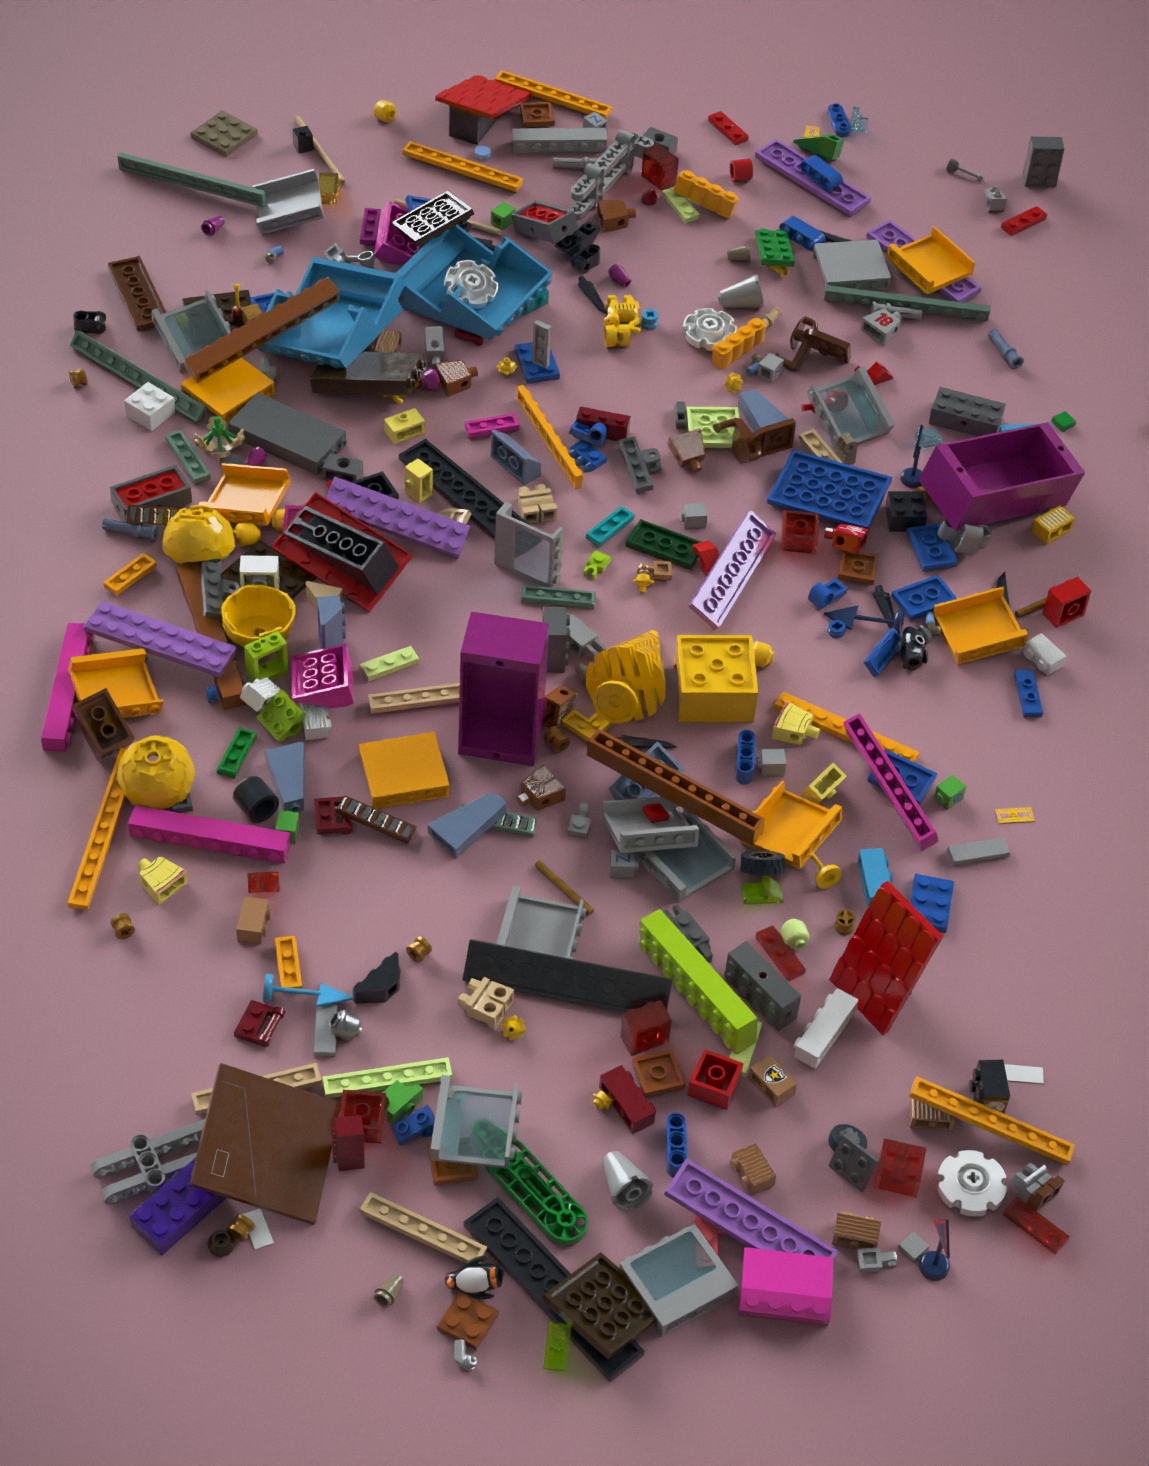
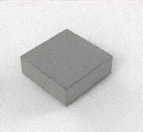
M914 1231L898 1245V1249L912 1262L919 1259L930 1247Z

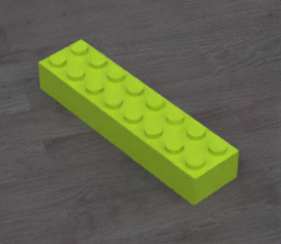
M659 909L640 919L639 946L644 953L647 952L653 964L661 968L665 977L673 979L676 990L686 997L691 1007L697 1009L702 1020L707 1021L711 1025L712 1031L723 1039L725 1046L728 1049L731 1048L735 1054H738L755 1044L757 1040L758 1018L662 910Z

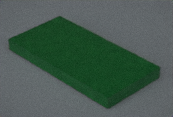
M640 519L626 540L625 546L692 570L699 558L693 551V544L702 541Z

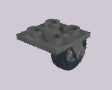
M848 1124L836 1125L831 1130L828 1138V1143L835 1152L828 1166L863 1192L879 1160L866 1150L867 1138L862 1131Z

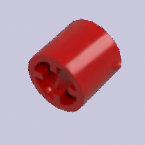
M751 159L730 161L729 171L731 180L741 181L753 178Z

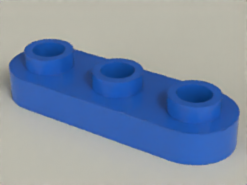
M838 103L829 105L827 113L835 134L839 137H848L851 127L843 107Z

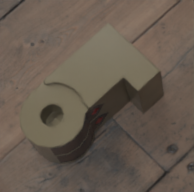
M847 432L838 438L839 446L835 454L842 463L851 465L856 460L858 443Z

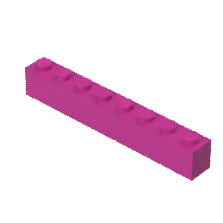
M68 622L41 735L43 750L66 752L68 744H71L72 733L70 732L71 729L75 728V713L72 705L77 703L78 697L68 671L70 657L91 655L90 643H94V634L84 631V623Z
M859 713L844 721L843 724L848 737L920 850L923 851L939 842L935 829L861 714Z
M135 805L128 823L130 836L136 838H146L157 842L163 841L175 845L191 846L197 849L202 848L214 852L251 857L253 859L269 860L271 862L285 863L291 845L290 832Z

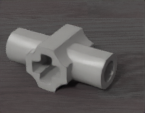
M262 357L260 359L261 366H258V370L272 381L277 380L276 366L272 365L271 358Z

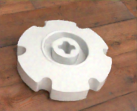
M472 260L457 262L455 268L450 267L444 279V286L448 288L447 295L449 292L453 293L455 286L459 284L463 287L459 299L472 309L486 307L487 302L494 300L498 290V283L494 281L496 276L492 270L484 264L477 265Z
M712 308L695 310L694 315H687L683 324V333H685L687 342L696 348L704 347L709 351H713L715 344L724 341L728 335L737 331L734 319L729 314L723 311L716 312Z
M959 1151L957 1158L947 1157L941 1164L937 1175V1180L940 1181L937 1190L943 1202L950 1208L958 1207L960 1214L966 1216H983L987 1209L995 1211L1003 1202L1007 1187L1003 1185L1006 1175L1002 1167L993 1158L986 1160L983 1157L984 1154L978 1151Z

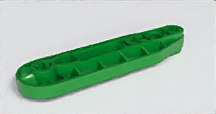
M488 1120L477 1121L472 1130V1137L480 1157L505 1160L508 1134L493 1126ZM512 1141V1145L521 1151L518 1152L515 1149L514 1161L510 1160L509 1169L496 1167L494 1170L492 1167L485 1166L488 1173L551 1241L563 1246L574 1245L580 1242L585 1237L588 1229V1217L584 1209L521 1141ZM527 1157L535 1166L531 1167L524 1158ZM540 1171L549 1181L545 1182L538 1172ZM503 1174L510 1184L508 1185L499 1175ZM553 1186L562 1194L561 1197L552 1189ZM517 1189L524 1199L521 1200L513 1190ZM530 1204L538 1214L535 1215L527 1205ZM576 1218H583L585 1224L576 1226ZM575 1229H576V1231L579 1233V1235H577V1236L574 1237L573 1234H574Z

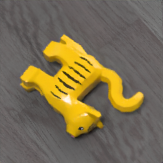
M608 295L606 301L607 317L603 319V324L618 327L620 322L629 323L631 333H640L641 329L636 327L640 323L638 301H634L631 295H624L623 303H618L616 295Z

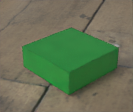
M1066 411L1053 416L1051 420L1061 431L1076 425V420Z

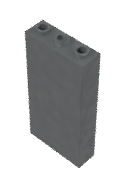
M257 393L228 423L229 432L236 436L241 429H244V443L255 448L260 447L266 453L316 475L323 470L322 467L329 453L337 455L347 444L346 431L260 393Z

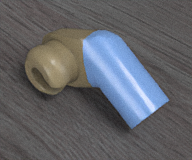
M278 246L268 250L265 256L266 261L274 263L276 257L284 253L283 247Z
M760 354L752 355V365L746 368V373L749 376L758 372L759 363L762 361Z
M926 613L925 623L927 629L931 631L932 636H939L941 627L935 626L934 613Z

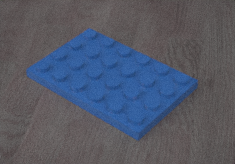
M792 450L767 498V504L837 524H847L868 529L889 489L892 477Z

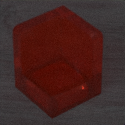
M279 872L247 873L248 893L280 891Z

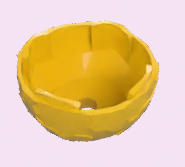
M205 505L190 506V509L183 508L171 517L164 531L163 551L178 563L212 559L221 560L227 557L235 548L233 529L229 521L218 511L214 510V508Z
M247 585L229 595L222 604V625L231 641L242 648L276 631L286 640L292 632L296 615L295 604L287 593L265 585Z
M158 735L143 738L130 745L122 755L117 771L118 784L131 804L160 810L169 808L186 799L196 776L195 765L187 749L172 738ZM151 756L159 757L154 762L148 760Z

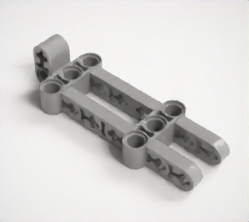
M622 129L617 132L615 142L594 164H587L584 175L571 188V198L576 202L570 207V210L574 211L576 220L583 219L593 207L597 208L598 200H603L605 193L624 173L629 174L632 171L634 156L645 160L652 158L654 145L652 139L637 133H629Z
M945 518L937 534L942 540L953 542L955 552L974 555L977 548L986 547L993 532L987 525L973 526L964 524L961 530L954 531Z
M205 1119L149 1139L144 1134H137L131 1139V1147L93 1161L90 1169L95 1178H104L136 1166L140 1173L106 1186L101 1191L105 1204L113 1205L148 1192L151 1196L189 1164L196 1157L197 1152L164 1165L160 1164L158 1157L200 1142Z

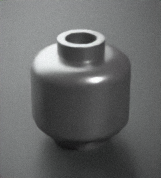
M346 1010L334 1013L329 1023L332 1034L345 1041L358 1037L362 1030L360 1018Z

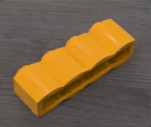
M683 170L678 175L673 190L678 195L687 197L692 202L701 204L706 209L715 211L725 218H730L734 214L739 201V197L735 193L727 192L721 186L709 183L705 178L696 177L688 170Z
M754 318L747 325L738 328L736 333L728 335L724 341L715 344L711 364L719 369H724L731 362L741 358L742 354L750 352L754 346L761 344L765 339L767 323L760 318Z

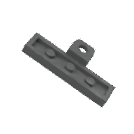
M635 436L618 440L636 494L653 490L649 474L657 473L661 470L659 463L661 459L658 449L642 450L641 454Z
M202 561L200 564L204 617L222 620V604L240 586L237 582L225 579L221 583L220 564Z

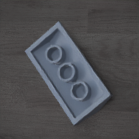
M658 741L645 753L680 773L684 770ZM623 775L609 787L615 800L650 798L658 795Z

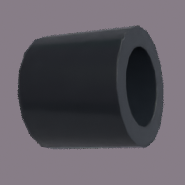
M258 776L244 779L233 792L234 802L254 823H261L269 819L279 806L278 797Z

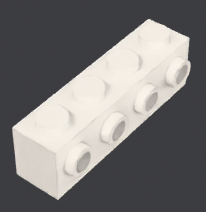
M838 988L833 994H829L824 1002L825 1006L817 1010L814 1016L815 1020L812 1023L809 1022L805 1027L803 1037L799 1036L793 1046L795 1048L794 1057L816 1069L855 1014L859 1000Z

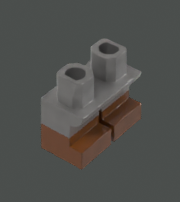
M1030 1162L1022 1173L1019 1171L1014 1175L1011 1184L1019 1189L1016 1196L1037 1212L1058 1195L1065 1180L1059 1175L1055 1178L1050 1176L1045 1165L1038 1169Z

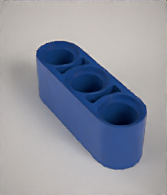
M816 155L802 161L800 164L802 172L827 191L843 184L842 175Z
M791 216L779 226L780 230L787 232L789 239L810 251H814L815 244L825 243L826 241L825 235L821 231L796 216Z
M742 730L738 737L735 779L743 785L749 784L752 781L754 772L756 735L751 730Z
M677 1112L671 1113L667 1117L665 1129L666 1170L672 1177H675L687 1158L686 1119L681 1113Z

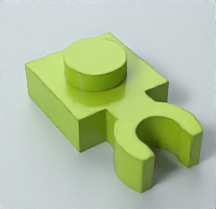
M595 550L587 561L583 576L592 573V579H596L597 572L603 573L610 564L611 556Z

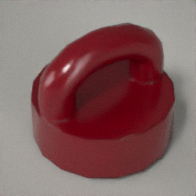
M651 188L643 192L641 202L648 206L654 205L657 202L656 190Z

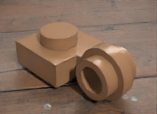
M653 561L652 566H649L647 563H640L637 567V574L650 575L652 573L653 579L671 580L672 565L671 562Z

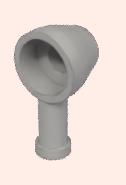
M365 251L359 255H346L344 260L346 263L359 262L362 267L373 268L375 258L372 251Z

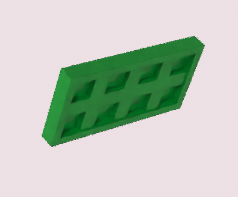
M768 229L755 230L754 237L762 265L794 267L795 260L787 232L783 230L770 231Z

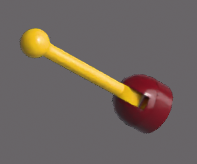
M234 284L236 306L232 308V318L241 320L242 306L239 304L240 285Z

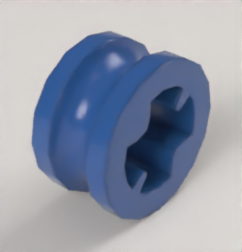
M833 620L829 623L828 634L831 637L840 638L844 635L845 624L842 621Z
M213 685L211 688L206 686L208 703H211L212 700L218 702L216 685Z

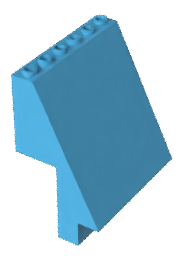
M458 225L453 229L444 231L439 237L430 239L396 272V274L401 275L406 283L401 292V295L404 297L402 308L490 340L496 335L499 337L504 331V327H509L514 317H518L523 312V308L525 306L528 307L532 303V298L534 296L537 298L542 292V288L549 286L553 273L507 236L504 237L501 245H496L494 252H492ZM472 260L477 265L484 264L495 274L494 281L498 283V290L494 300L487 302L486 307L472 309L459 299L463 289L459 284L455 286L453 293L449 292L447 295L448 288L444 286V279L450 267L455 268L457 262Z
M313 256L295 296L305 288L315 285L319 280L329 277L340 291V301L257 349L262 352L269 351L276 355H286L293 359L295 357L300 358L306 362L314 361L320 365L327 364L334 368L341 367L346 369L403 310L398 299L406 283L400 274ZM276 289L266 312L294 296L292 292L288 291L285 294L280 289Z

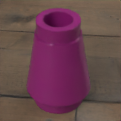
M221 216L205 220L201 225L202 232L205 235H214L224 225L225 221Z
M614 264L609 268L608 274L611 279L624 287L631 284L632 280L621 265Z
M260 447L253 448L243 465H261L266 461V452Z

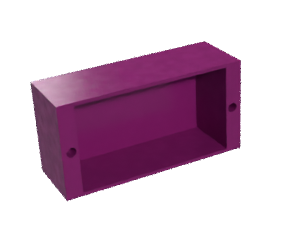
M1046 422L936 445L918 480L953 530L958 531L962 529L964 524L980 526L1054 509L1060 505L1064 507L1069 502L1085 471L1051 425Z
M471 611L460 651L458 754L534 766L544 722L549 623Z

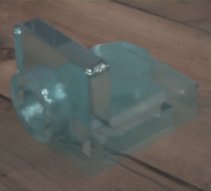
M853 107L851 131L866 132L868 118L862 117V114H859L860 107Z
M918 425L917 432L915 433L916 441L918 439L921 425ZM923 427V436L920 442L922 448L942 444L943 439L936 428L925 430Z

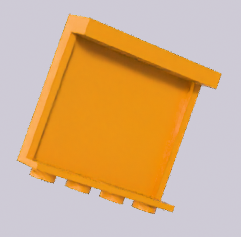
M932 226L930 235L899 248L894 243L890 244L886 257L927 295L973 275L975 261L935 226Z
M243 358L236 360L196 383L192 376L180 383L181 392L186 395L190 394L214 414L221 416L227 424L257 393L269 398L275 395L274 381Z
M222 463L221 466L224 472L209 501H200L199 505L214 508L229 522H252L255 525L268 526L291 483L287 469Z
M1004 587L993 588L985 592L975 593L934 605L935 621L941 627V633L957 665L1025 647V643L1028 641L1026 629L1021 630L1004 598Z
M145 648L70 657L68 671L79 701L107 688L123 718L161 713L164 703L163 699H158L145 663Z
M435 732L359 744V759H362L373 808L381 809L449 797L450 784Z
M782 780L778 786L772 789L771 794L762 800L761 805L753 811L755 814L765 818L762 835L753 846L742 840L740 842L758 851H773L784 854L785 863L800 870L842 821V806L835 804L829 810L785 790V781Z

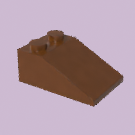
M107 688L72 705L86 741L97 761L133 743L135 737Z

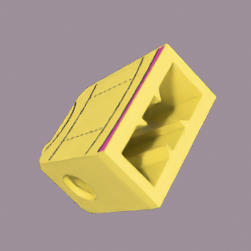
M786 701L774 724L772 739L801 745L806 736L817 739L820 728L811 726L813 719L811 713Z
M158 857L152 863L144 858L138 864V868L141 870L139 873L140 883L158 905L187 884L186 871L163 857Z

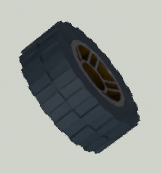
M749 851L741 854L740 870L743 873L761 876H773L784 873V854L773 851Z

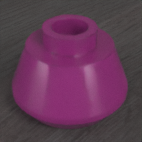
M431 368L422 373L419 379L420 386L424 387L425 390L436 392L440 387L437 371Z

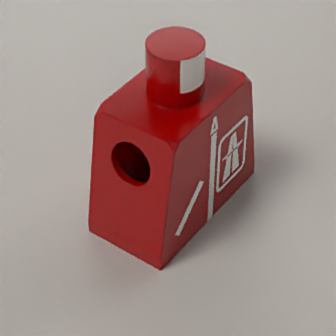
M839 524L836 529L826 528L824 538L833 540V548L859 554L866 545L869 528Z

